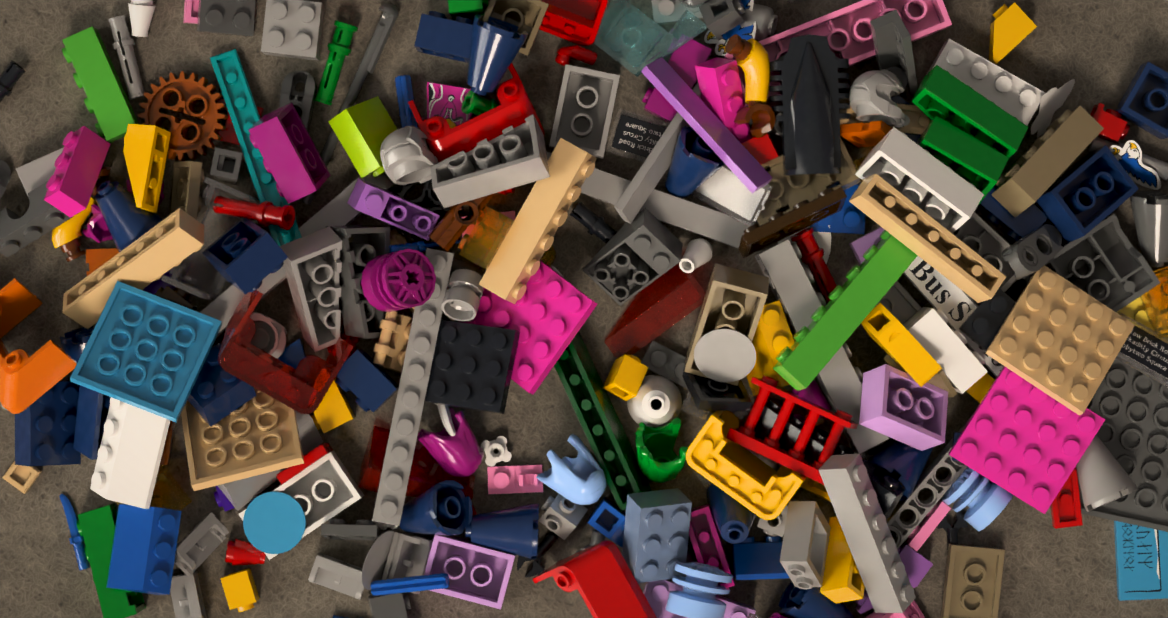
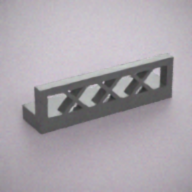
M894 10L870 21L878 70L892 66L901 68L908 80L906 88L910 95H913L918 90L911 35L897 10Z

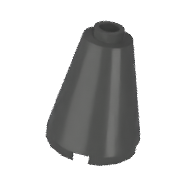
M1161 190L1136 191L1130 196L1140 253L1149 266L1162 267L1164 262H1168V194L1161 193Z

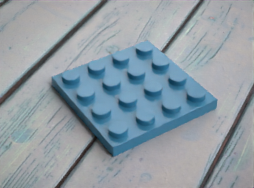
M117 281L70 380L73 383L177 423L222 326V321Z

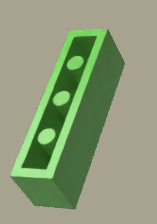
M92 26L62 39L65 45L62 48L63 55L68 63H73L76 70L73 73L74 80L79 88H84L87 98H84V102L88 111L91 114L95 113L98 120L95 127L99 136L106 138V141L111 143L123 138L127 132L128 124H139L98 29Z

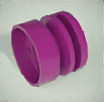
M404 249L376 256L370 260L362 272L361 285L363 294L370 305L379 311L393 312L420 306L428 301L435 290L436 276L433 265L424 254L417 250Z

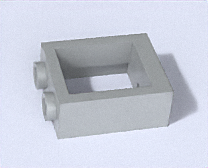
M789 501L780 563L794 586L806 590L812 587H822L831 529L816 501Z

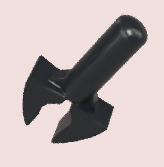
M960 511L955 512L956 521L952 527L947 522V514L936 527L938 529L943 528L947 533V554L949 543L958 544V531L960 528L968 527Z
M550 531L538 545L537 559H533V568L526 574V578L540 574L545 570L541 566V558L558 540V536L554 532ZM519 556L517 571L525 561H531L532 559Z

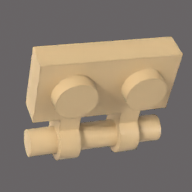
M396 311L386 312L385 319H382L379 328L382 330L378 344L375 343L373 349L375 353L373 363L402 374L413 318L397 314L398 312Z

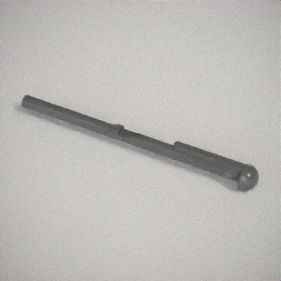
M385 3L378 9L383 13L339 113L346 108L354 106L368 72L373 74L394 23L399 16L397 7L391 3ZM331 129L320 154L326 167L339 141L333 129ZM316 191L302 197L300 201L311 205Z

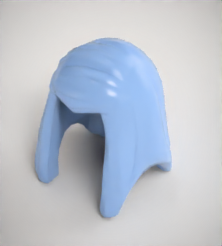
M571 434L567 441L578 451L577 457L570 458L565 456L560 459L552 449L549 450L547 457L552 467L538 474L536 478L569 501L578 505H590L597 502L604 493L606 478L603 470L599 467L587 447L576 435Z

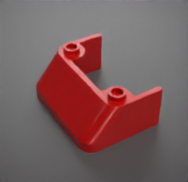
M540 0L549 4L540 30L582 46L591 45L595 41L610 0Z
M512 63L508 68L512 78L502 83L497 91L501 105L453 128H450L447 120L441 116H433L423 120L414 101L408 102L418 126L427 136L426 142L431 152L438 158V162L461 151L467 153L473 150L478 142L484 139L490 141L502 135V130L511 125L513 128L520 126L526 122L525 118L534 115L544 135L543 126Z
M608 540L599 542L558 561L532 579L534 583H538L553 576L556 584L562 590L572 592L578 589L593 618H657L620 550L613 542Z

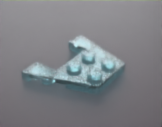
M612 0L608 11L606 10L594 44L638 77L642 74L641 71L646 65L661 57L664 59L706 30L707 26L686 10L672 29L667 32L629 3L630 0Z

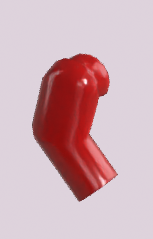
M579 45L561 47L556 52L558 55L555 58V62L565 66L570 64V59H577L593 65L597 59V53Z

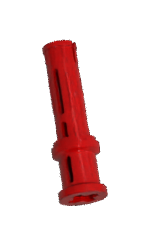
M217 196L213 202L223 204L220 207L213 206L215 213L257 220L262 226L272 224L279 226L283 230H289L295 221V209L291 205L280 207L275 206L270 201L257 204L223 196Z
M809 227L799 231L790 238L792 242H796L802 254L801 261L804 264H808L828 304L831 300L828 296L837 285L823 259L825 251L819 247L813 235V227Z

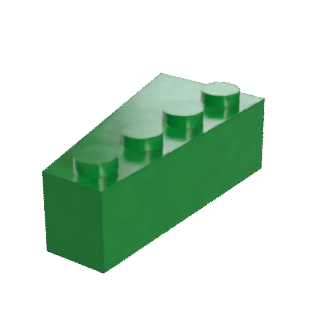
M938 65L923 78L912 99V102L931 120L935 116L947 120L955 127L973 135L976 139L997 149L1007 157H1011L1018 150L1028 129V126L1016 117L1010 115L994 102L988 100Z
M115 503L78 514L77 528L79 534L84 538L85 554L88 562H90L103 618H125L138 614L146 608L142 593L106 588L117 519Z

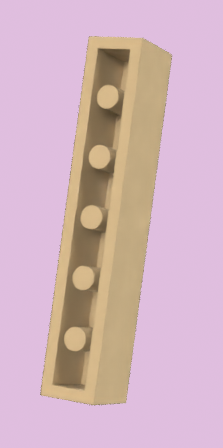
M560 138L548 160L550 177L538 180L534 184L479 283L480 286L513 304H516L517 300L524 296L527 282L538 271L541 257L552 246L555 232L566 221L567 211L572 202L579 198L581 186L585 179L593 173L597 158Z
M876 173L865 178L850 198L849 202L977 303L992 299L1005 280L1006 276Z
M181 208L177 209L66 291L63 298L62 313L86 329H89L98 322L117 281L143 290L153 281L159 280L164 273L178 266L186 257L202 248L204 245V225Z

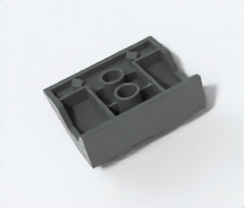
M1115 214L1107 216L1085 236L1063 245L1064 248L1045 264L1046 267L1115 312L1161 283L1143 255L1132 246L1122 231ZM1034 273L1019 279L1024 288Z

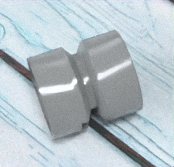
M458 269L452 272L448 283L449 290L446 291L441 305L442 311L446 316L462 322L471 321L475 318L484 291V287L479 285L482 279L480 274L469 269Z

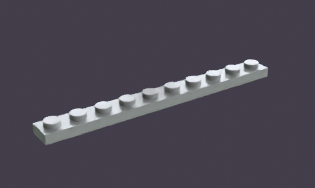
M427 248L425 256L434 267L436 276L435 290L428 301L423 305L416 306L414 309L372 521L400 526L442 316L441 305L447 291L454 253Z

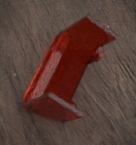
M258 290L248 292L242 298L227 324L218 354L220 366L231 375L301 414L314 412L354 346L339 337L326 361L316 355H308L299 362L296 369L250 343L256 331L255 323L250 316L263 294Z

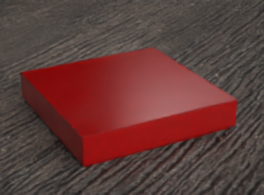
M329 443L320 444L303 456L304 464L285 468L277 474V479L281 484L286 483L333 451Z

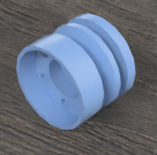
M967 467L943 495L942 501L947 505L955 501L952 507L955 512H959L968 506L969 508L964 515V520L977 531H981L1002 512L1012 499L1013 494L993 482L990 483L989 479Z
M676 562L675 571L686 574V577L673 576L672 581L683 586V591H669L666 610L687 618H724L726 603L715 599L716 594H729L730 589L718 585V583H732L733 575L708 564Z

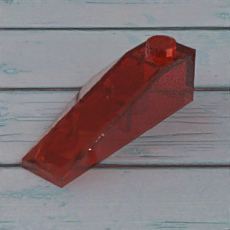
M678 263L636 295L604 342L616 359L625 354L633 355L703 303L706 293L693 275L683 272Z
M378 426L373 427L361 464L358 487L378 493L390 430ZM422 446L420 450L415 448L406 496L417 497L441 481L454 480L464 487L461 490L465 497L469 496L472 500L475 476L472 474L467 477L452 476L434 458L428 455L429 452L425 447Z

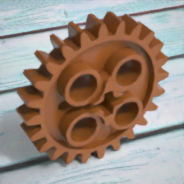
M181 71L179 79L174 73H170V81L160 77L161 86L151 84L154 92L152 94L144 92L148 102L139 103L141 107L145 108L144 113L138 114V117L145 119V122L140 125H154L161 128L163 121L167 119L171 121L168 159L174 160L178 154V159L185 161L188 154L190 159L196 160L197 151L199 154L206 156L205 147L215 149L212 140H222L221 136L217 134L218 130H226V127L221 125L220 121L228 119V116L221 114L220 111L227 106L224 103H218L223 95L221 93L213 94L216 86L210 84L206 87L208 79L202 77L198 81V75L192 73L189 79L184 71ZM173 93H177L179 101L175 106L171 107L169 105V97ZM203 100L205 108L201 113L196 114L194 106L198 101ZM165 108L181 114L185 113L195 118L204 119L206 122L204 125L163 114L160 110ZM195 126L197 135L193 140H189L187 138V131Z

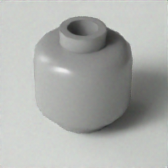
M754 3L753 11L746 9V12L742 14L745 22L740 24L741 27L751 26L756 21L755 40L761 41L774 35L778 16L774 15L772 7Z

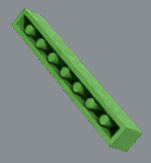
M886 230L880 234L882 240L878 245H872L863 254L862 257L865 260L861 265H855L846 274L845 277L848 280L842 287L838 285L829 294L828 297L831 300L825 307L823 305L820 306L812 314L811 318L813 321L808 327L803 326L793 337L796 340L790 348L788 346L785 347L776 357L778 363L773 369L797 391L806 389L918 256Z

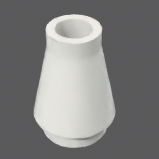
M131 0V3H128L132 29L131 35L148 37L149 27L156 6L153 5V0Z
M702 238L691 240L681 262H679L680 269L685 273H691L696 268L709 262L713 252L711 244Z

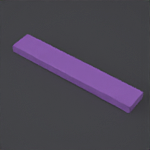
M663 57L643 68L641 71L643 75L752 194L772 180L771 175Z

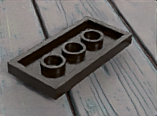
M833 187L828 188L818 194V199L810 203L808 200L801 201L793 207V211L787 214L779 212L768 219L769 223L762 226L755 224L745 229L738 248L742 257L745 258L841 211L847 198L843 188L840 187L836 190Z

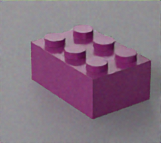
M292 102L264 115L249 129L251 143L256 149H259L263 156L265 169L272 173L277 182L276 188L281 197H285L288 204L317 191L331 176Z

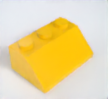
M776 300L764 305L752 341L756 350V363L746 377L753 396L758 395L761 387L751 383L752 377L762 379V376L766 375L779 381L777 386L781 388L790 385L773 369L778 363L776 359L778 354L785 347L788 346L790 348L794 344V339L780 300Z

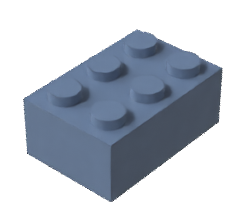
M678 488L627 494L622 556L637 583L672 579L673 576L685 577V574L675 571L676 562L686 563L692 502Z

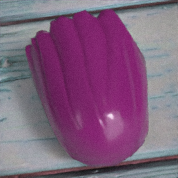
M450 407L449 411L456 432L455 436L449 435L445 428L436 433L421 429L418 432L417 439L447 473L455 477H467L479 468L483 460L484 450L478 445L463 412L459 411L456 413Z

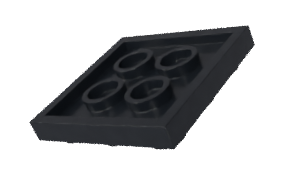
M441 320L425 401L504 414L520 332L512 329Z

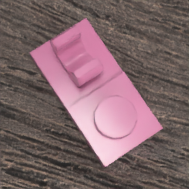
M542 464L488 466V494L543 492V483L536 478L538 474L543 473Z

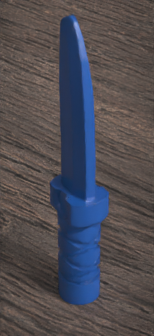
M458 239L454 244L462 243L463 240ZM424 241L390 245L389 247L390 253L404 249L425 252L427 248L441 246L436 242L424 243Z
M60 494V500L72 537L69 538L70 545H74L79 570L90 568L85 554L84 538L79 534L76 521L78 519L74 508L67 496Z

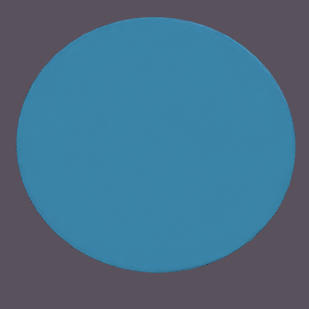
M267 492L259 495L248 505L243 518L244 532L249 542L258 550L268 554L284 553L295 547L301 540L306 525L305 515L300 504L293 497L282 492Z

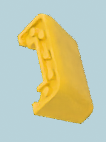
M717 410L710 416L687 449L686 461L688 465L758 517L764 520L775 519L783 511L807 477L783 465L778 471H775L744 447L727 439L726 436L730 428H739V420L728 410Z

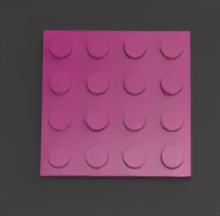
M540 260L538 271L527 282L524 296L517 300L516 304L484 288L475 318L466 322L459 321L461 323L519 331L520 335L511 379L533 395L597 306L594 300L542 260Z
M1004 366L948 454L1045 514L1105 419L1088 408L1079 416Z

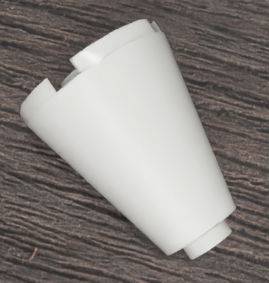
M661 375L645 376L637 395L627 400L628 411L633 420L638 424L642 422L651 427H661L670 423L674 418L678 417L682 406V398L678 387L673 381ZM659 399L662 404L661 407L656 410L652 409V400Z

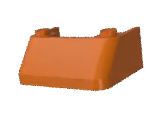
M16 278L0 290V338L43 304L39 298ZM0 339V402L2 406L12 414L23 412L74 370L77 362L52 340H49L39 350L29 356L21 349L8 353Z

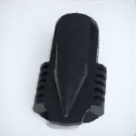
M808 34L793 37L790 40L788 52L777 60L770 62V72H780V75L770 76L769 82H780V85L769 86V92H780L781 95L769 96V102H781V106L770 107L773 112H781V116H775V122H782L784 176L841 174L840 120L851 119V114H839V110L850 109V103H839L841 99H849L850 93H839V89H849L850 83H838V79H849V73H838V69H848L849 59L836 57L830 50L825 36Z

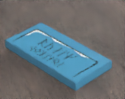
M1114 521L1118 600L1168 598V532Z

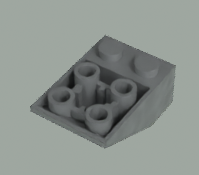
M645 208L636 215L631 224L626 222L583 268V272L621 306L681 262L683 243Z

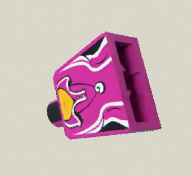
M427 82V119L433 116H441L447 120L450 128L472 119L474 114H465L461 109L463 100L470 89Z

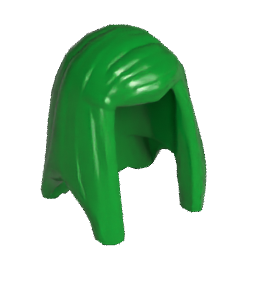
M674 418L670 423L661 427H651L641 422L639 424L640 427L637 428L635 433L637 459L641 473L646 479L656 483H665L675 479L684 467L688 447H681L679 456L673 451L681 420Z

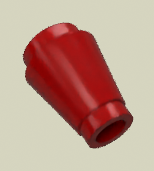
M235 539V541L228 540L225 562L232 563L231 566L264 564L266 554L255 548L251 543Z

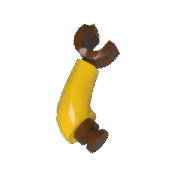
M735 34L728 40L725 51L733 54L737 65L744 72L745 103L749 104V106L743 107L738 111L734 122L740 125L749 123L752 118L751 135L760 138L773 129L776 120L772 108L766 105L770 80L768 52L757 40L753 38L749 40L741 39L739 35Z
M102 167L98 179L101 176H109L111 167ZM97 181L87 208L52 230V243L55 248L60 246L62 252L67 253V262L86 254L85 250L81 251L79 248L82 244L78 237L82 236L81 226L92 212L91 205L93 203L97 205L95 199L96 189L98 188Z

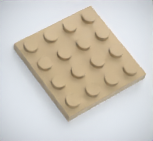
M1044 265L1032 275L985 354L1080 416L1085 412L1135 325Z
M287 368L250 377L257 396L211 427L188 400L186 401L181 417L190 481L194 491L304 464Z

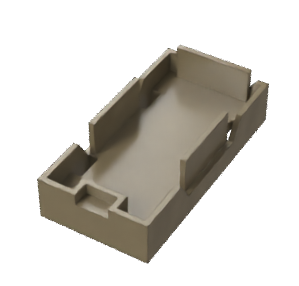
M841 137V174L784 176L783 155L761 165L765 170L770 167L771 171L768 173L771 175L772 180L762 187L766 190V193L754 215L759 226L769 223L768 219L777 214L776 211L789 206L790 208L784 211V214L793 211V207L801 201L808 200L810 203L818 199V194L836 182H839L840 185L834 187V190L840 187L846 190L861 182V179L855 175L857 169Z

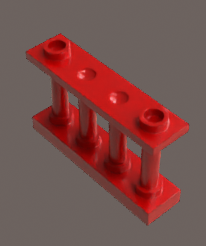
M763 375L762 379L752 377L751 383L761 388L744 426L741 425L740 429L730 428L726 438L824 485L818 469L833 455L844 428L857 429L858 423L851 421L853 416L842 410L837 409L836 413L777 386L779 381L769 376ZM772 392L785 398L769 437H765L762 440L755 436L756 431L754 429ZM796 403L810 411L793 449H789V452L779 448L781 444L779 439ZM822 415L834 421V424L818 461L814 460L812 464L804 460L805 455L803 452L819 416Z

